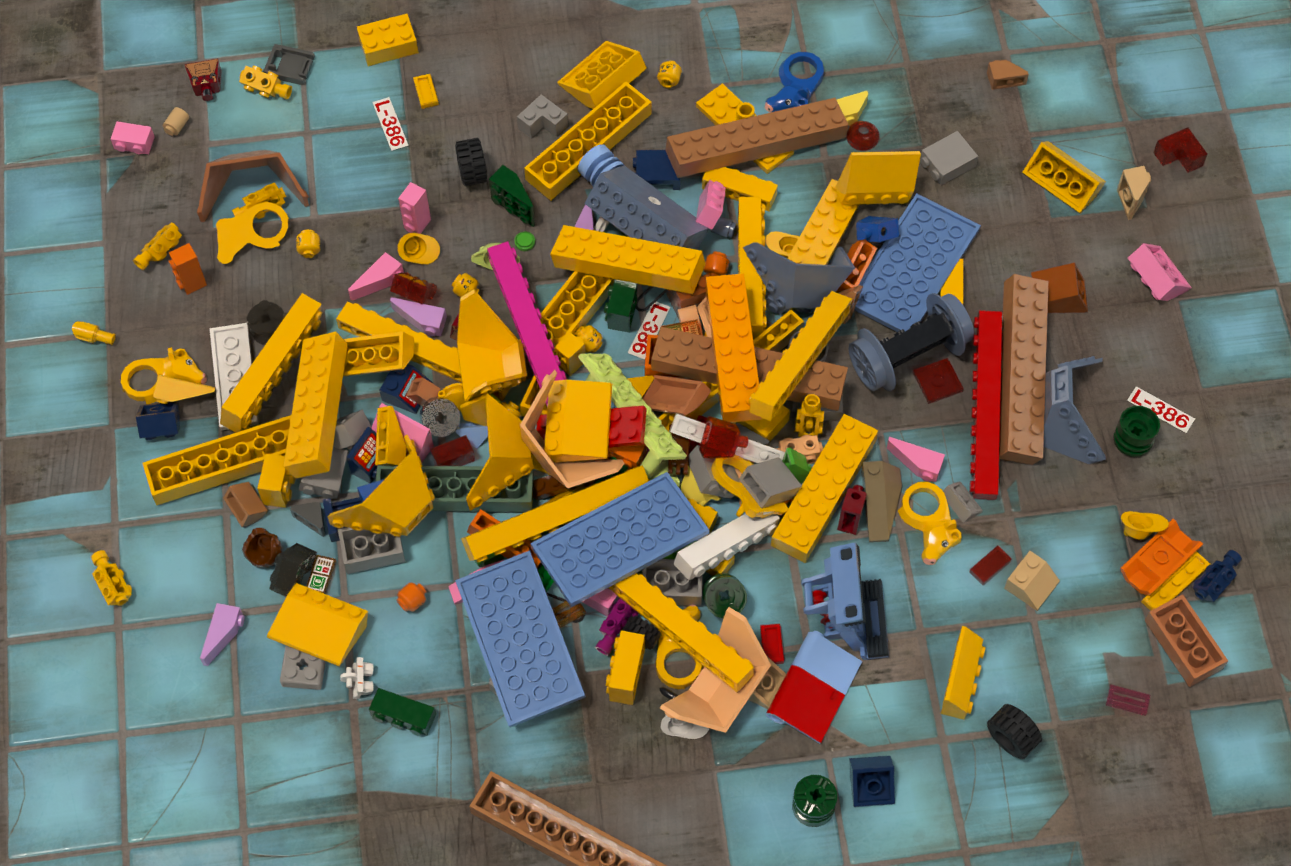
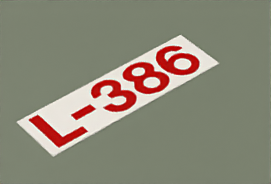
M390 98L372 102L391 151L408 146Z
M655 302L650 307L628 351L629 354L642 359L646 358L648 334H658L670 309L669 306Z
M1135 387L1127 400L1136 406L1150 408L1156 413L1158 418L1187 433L1195 418L1138 387Z

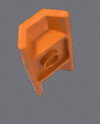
M1172 519L1169 522L1168 528L1158 532L1120 570L1125 580L1140 594L1151 595L1177 572L1203 546V543L1191 540L1180 530L1176 520Z

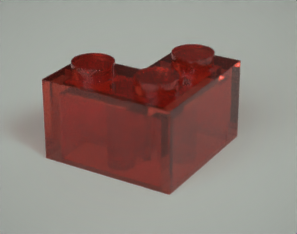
M1189 127L1157 140L1153 152L1162 166L1179 160L1187 173L1202 167L1208 155Z

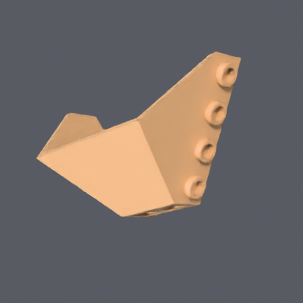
M554 370L550 375L546 374L541 384L543 385L520 424L523 442L545 471L566 488L618 472L625 464L623 460L595 459L554 463L545 453V441L537 432L535 426L557 372Z
M730 607L726 610L718 636L725 645L732 646L740 657L746 658L752 663L754 667L753 677L738 692H735L704 667L688 691L662 704L660 709L665 711L668 717L726 733L770 668L771 664L747 618Z

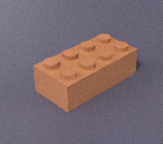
M1183 594L1148 613L1145 619L1146 624L1189 687L1224 669L1228 659Z

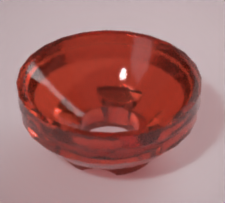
M857 121L847 131V142L856 150H871L879 141V131L871 122ZM865 127L869 132L862 134L859 132V128Z

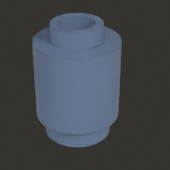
M720 216L711 232L726 238L733 237L737 223Z

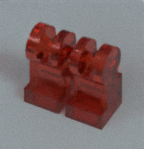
M400 272L395 274L390 291L417 303L424 304L426 299H433L437 291V285L428 283L426 280H420L419 277H413L407 272Z

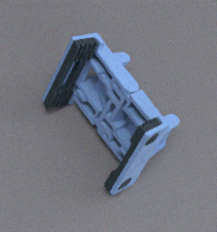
M855 542L831 547V557L824 560L825 573L801 580L805 596L804 614H820L824 616L820 620L825 627L824 638L827 640L844 639L853 651H860V656L863 660L889 657L881 579L861 581L860 549Z

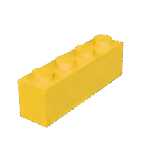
M722 167L706 171L702 178V189L706 187L709 180L720 182L726 187L725 197L739 201V197H761V204H765V210L769 212L777 196V184H774L772 181L759 179L754 175L742 173L736 169Z

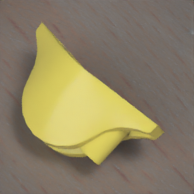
M688 463V475L684 476L681 483V491L685 497L695 500L702 506H705L711 499L721 500L722 498L719 496L700 492Z

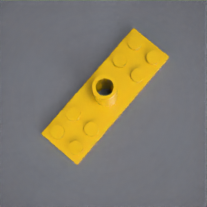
M723 83L696 102V107L715 125L757 116L752 104L743 103ZM794 151L753 161L768 174L794 155Z

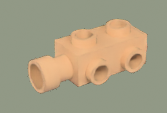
M804 435L801 438L794 439L790 437L784 438L779 441L778 448H775L784 452L786 448H792L803 454L809 464L815 463L823 450L822 442H818L817 435Z

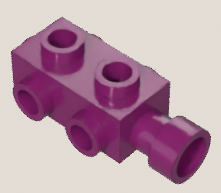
M621 598L613 606L612 611L599 629L604 637L598 641L595 648L606 656H609L612 651L615 638L620 637V635H617L622 631L628 619L639 614Z

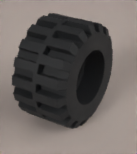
M478 138L456 141L455 149L463 185L470 186L486 183L487 170L481 141Z
M1004 704L987 722L988 730L993 739L1006 752L1019 759H1025L1042 741L1041 733L1033 720L1022 710L1011 704Z

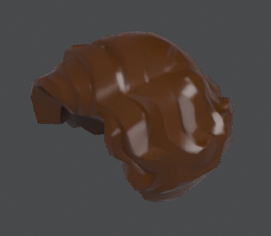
M254 528L244 542L242 552L244 557L253 566L268 568L276 565L283 553V547L277 535L269 533L264 528Z

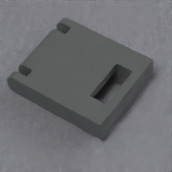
M274 44L263 72L268 74V71L275 73L281 81L304 85V79H306L315 54L310 51ZM276 57H280L281 61L276 69V65L273 63Z

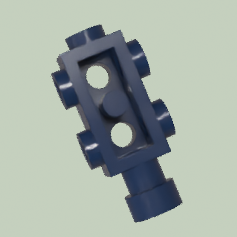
M1229 550L1224 555L1222 562L1216 560L1212 565H1208L1205 574L1194 581L1193 589L1195 595L1200 600L1214 602L1237 576L1233 567H1236L1241 562V556L1236 551Z

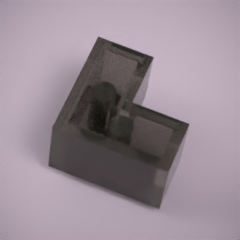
M296 543L290 548L288 547L281 554L279 553L275 558L274 564L276 566L270 576L271 584L269 589L286 597L296 583L301 584L303 576L313 569L317 552Z

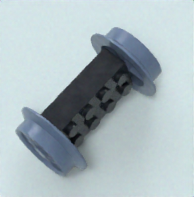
M935 293L929 294L926 300L927 320L923 323L918 321L912 324L907 331L904 329L898 331L891 339L887 337L879 341L869 330L865 328L860 329L857 334V340L849 344L848 350L852 365L864 385L872 391L881 387L887 391L894 390L896 386L894 368L941 344H944L951 353L958 356L962 355L965 352L966 344L973 340L974 329L971 319L959 299L952 294H946L942 297Z

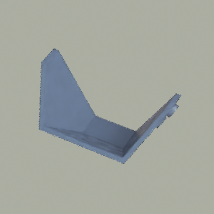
M755 242L743 247L747 257L752 262L756 272L781 312H788L791 309L794 312L803 313L815 311L816 307L821 306L823 298L827 297L831 291L836 292L855 269V266L842 247L836 248L827 265L795 263Z
M1095 356L1058 364V369L1047 372L1045 377L1043 447L1086 464L1106 460V457L1073 403L1072 371L1103 362L1102 358L1095 359Z

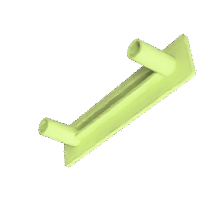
M589 353L578 356L590 372L586 381L612 383L611 400L617 408L643 405L647 408L644 443L649 448V452L640 466L643 465L648 478L652 477L662 460H679L687 457L682 447L677 444L672 434L666 430L661 420L656 417L652 409L642 399V396L623 375L621 369L616 366L611 356L605 353Z

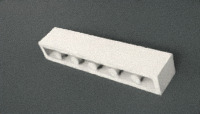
M745 513L677 552L674 565L688 580L700 577L706 570L714 569L720 562L731 559L737 552H743L751 544L759 543L763 537L774 534L780 518L776 514L765 518H751Z

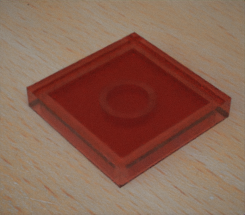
M948 358L913 370V375L928 404L956 395L964 390Z

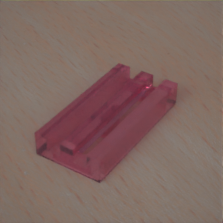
M1110 684L1106 706L1146 716L1150 700L1149 694ZM1113 692L1120 693V694H1124V695L1131 696V697H1135V698H1139V699L1145 700V702H1141V701H1138V700H1134V699L1129 698V697H1122V696H1119V695H1115V694H1113Z

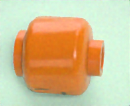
M717 251L708 254L704 272L709 274V276L726 275L730 264L727 255Z
M409 582L398 591V599L396 601L404 611L414 612L426 602V590L420 583L416 585Z

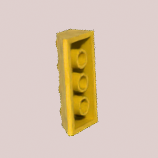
M1049 141L1040 143L1022 172L1079 213L1097 197L1106 183L1104 179Z
M405 332L343 339L348 344L343 376L403 370L414 355V337Z
M962 626L957 640L941 710L943 715L965 720L967 713L971 714L973 702H970V697L975 695L977 683H974L975 676L979 677L981 665H978L979 658L983 659L986 648L982 646L983 638L965 626Z

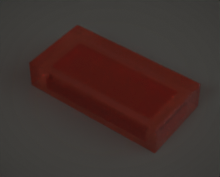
M997 545L975 564L969 573L982 585H985L1007 566L1012 558Z

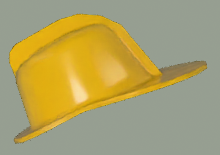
M774 231L766 236L765 243L770 250L788 258L800 236Z
M408 233L400 239L397 251L399 256L405 261L430 264L438 258L440 246L435 238L431 236Z
M1128 511L1121 515V520L1125 524L1124 535L1138 540L1147 538L1153 532L1163 531L1169 525L1168 520L1159 514Z

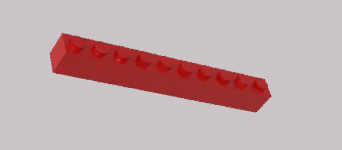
M979 310L978 316L974 317L973 327L977 328V335L973 337V346H976V353H973V364H976V371L972 373V382H975V389H972V400H975V407L971 409V418H974V425H971V437H974V444L970 446V455H973V462H970V474H973V481H970L969 492H973L972 497L974 499L996 500L999 483L1002 312Z

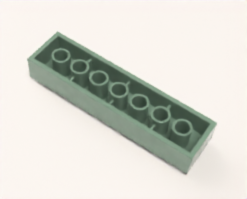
M377 465L376 481L385 479L397 466ZM484 466L421 467L423 473L425 472L428 478V490L432 489L435 500L432 501L433 509L431 511H470L466 496ZM533 470L471 511L479 512L481 509L484 512H527L532 510Z

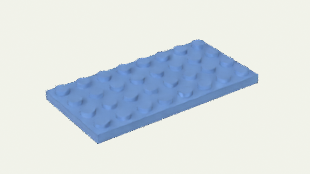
M917 193L898 220L899 237L885 240L865 271L859 285L863 286V289L854 309L896 332L902 329L907 331L912 324L923 320L927 313L926 300L928 295L931 293L939 295L957 262L963 257L981 228V225Z
M666 472L532 542L531 548L569 605L573 607L709 534V529L669 473Z
M530 550L455 580L510 728L586 697Z

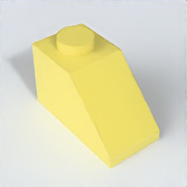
M868 91L837 99L849 126L857 123L867 105Z

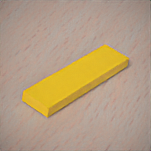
M1196 551L1177 572L1151 595L1143 598L1141 602L1152 611L1175 599L1211 564Z

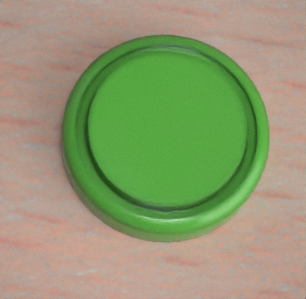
M526 231L518 233L514 239L515 246L520 251H529L533 249L536 243L534 235Z

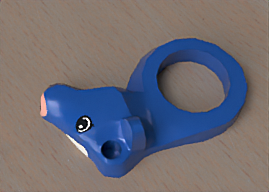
M797 52L783 61L779 68V77L784 87L775 96L769 97L766 100L765 109L768 112H775L809 104L811 95L820 85L824 75V67L820 58L813 53ZM804 61L812 64L816 69V73L808 79H799L791 74L789 71L790 67L794 63Z

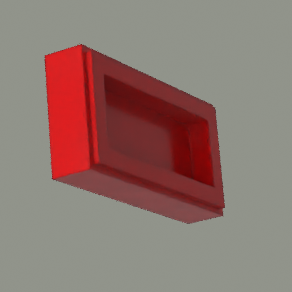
M780 624L760 625L761 643L764 653L775 664H784Z

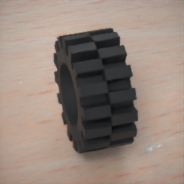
M631 616L622 631L645 635V649L648 648L649 650L655 647L661 637V632L658 631L657 627H653L652 623L649 624L647 620L644 621L641 617L638 618L637 616Z

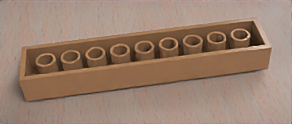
M831 98L668 136L665 150L677 178L844 139L846 138L849 124L836 98Z
M1013 274L1004 282L999 459L1033 465L1043 459L1048 281Z
M660 327L651 359V370L718 385L712 338ZM754 347L759 384L765 381L767 373L774 369L776 361L782 358L783 353ZM815 360L787 400L802 403L807 395L815 394L819 397L822 408L838 411L848 367Z
M490 771L469 806L471 814L566 866H666Z

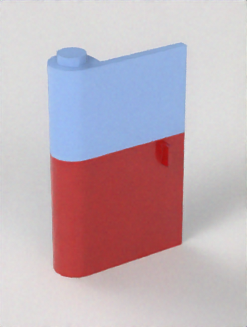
M818 631L808 632L768 708L766 716L778 724L787 723L820 744L862 661L824 638L822 633Z

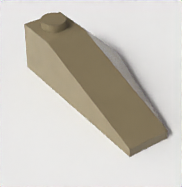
M884 461L863 462L861 476L864 492L867 493L865 511L869 542L889 541L902 488L900 468Z

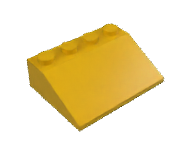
M605 41L557 83L586 107L594 109L624 82L630 83L647 68L639 51Z
M920 151L851 152L836 185L840 204L909 203L915 189L921 156Z
M557 380L553 382L548 395L544 451L551 461L555 463L607 459L612 383L580 380Z
M296 583L286 596L267 634V638L340 667L367 628L368 611Z

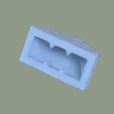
M473 422L455 423L456 434L476 449L488 437L487 426Z

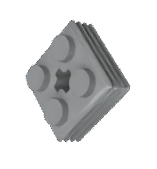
M286 645L280 676L282 687L320 690L326 661ZM302 665H306V666H307V667H304L303 670L300 669V666H302Z

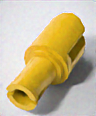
M80 321L72 325V332L79 340L90 343L100 341L113 345L116 335L114 333L101 331L97 325Z

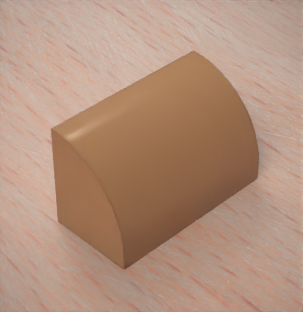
M250 482L229 486L223 497L241 527L257 522L268 511Z

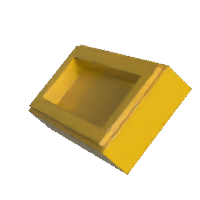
M426 74L413 77L421 109L439 105L431 75Z

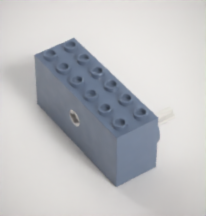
M626 166L600 173L584 203L600 216L594 227V230L604 232L610 222L631 238L698 250L709 230L708 227L697 223L695 216Z

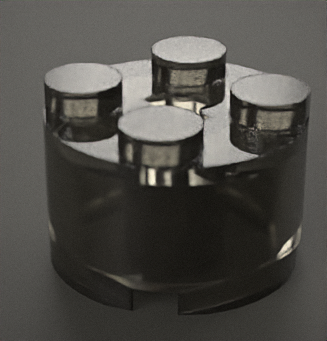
M263 300L249 311L247 323L251 335L257 343L266 345L285 318L284 311L279 305Z
M441 396L432 397L422 406L420 421L423 426L430 429L432 435L445 437L457 430L460 423V412L451 400ZM439 412L444 415L441 421L435 418L439 415Z

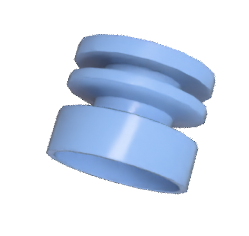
M600 144L593 147L583 156L578 165V172L594 186L600 173L625 165L617 157H614V154L605 145Z

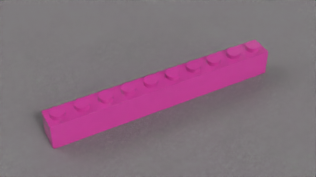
M504 242L487 248L488 259L540 389L543 386L541 384L546 374L550 375L554 370L557 372L554 381L567 380L564 371H560L558 367L560 366L558 356L552 352L554 350L551 339L548 340L546 337L548 334L545 324L540 322L542 317L539 308L535 309L534 307L535 299L533 293L528 292L529 284L527 278H523L521 275L523 273L520 262L517 263L515 260L517 254L514 247L511 248L509 242ZM547 397V400H546V402H545L546 405H547V408H548V397Z

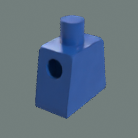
M868 216L856 223L858 241L865 239L868 242H882L899 237L898 218Z

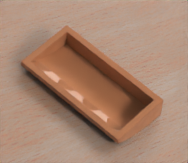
M654 375V380L642 399L653 411L677 413L686 416L698 408L712 390L702 381Z

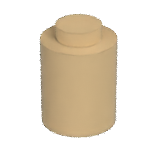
M175 107L163 123L164 131L171 136L178 135L188 121L189 115L181 108Z

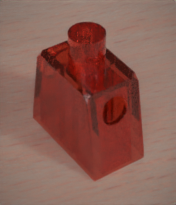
M708 416L699 447L703 458H731L735 456L737 447L747 448L748 437L740 436V430L736 424Z

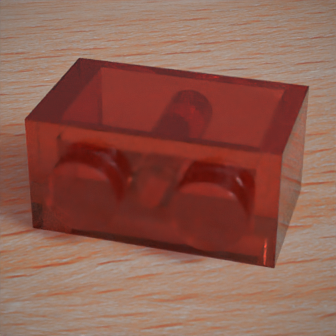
M467 435L430 449L435 466H463L475 461L474 451Z

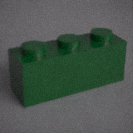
M381 688L377 689L369 707L373 720L381 723L383 721L389 722L397 729H402V727L409 729L412 734L421 736V734L428 735L436 716L435 707Z

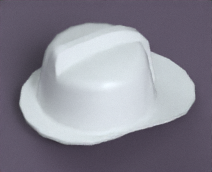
M666 714L661 721L662 731L670 736L697 739L706 735L709 730L707 727L670 718Z

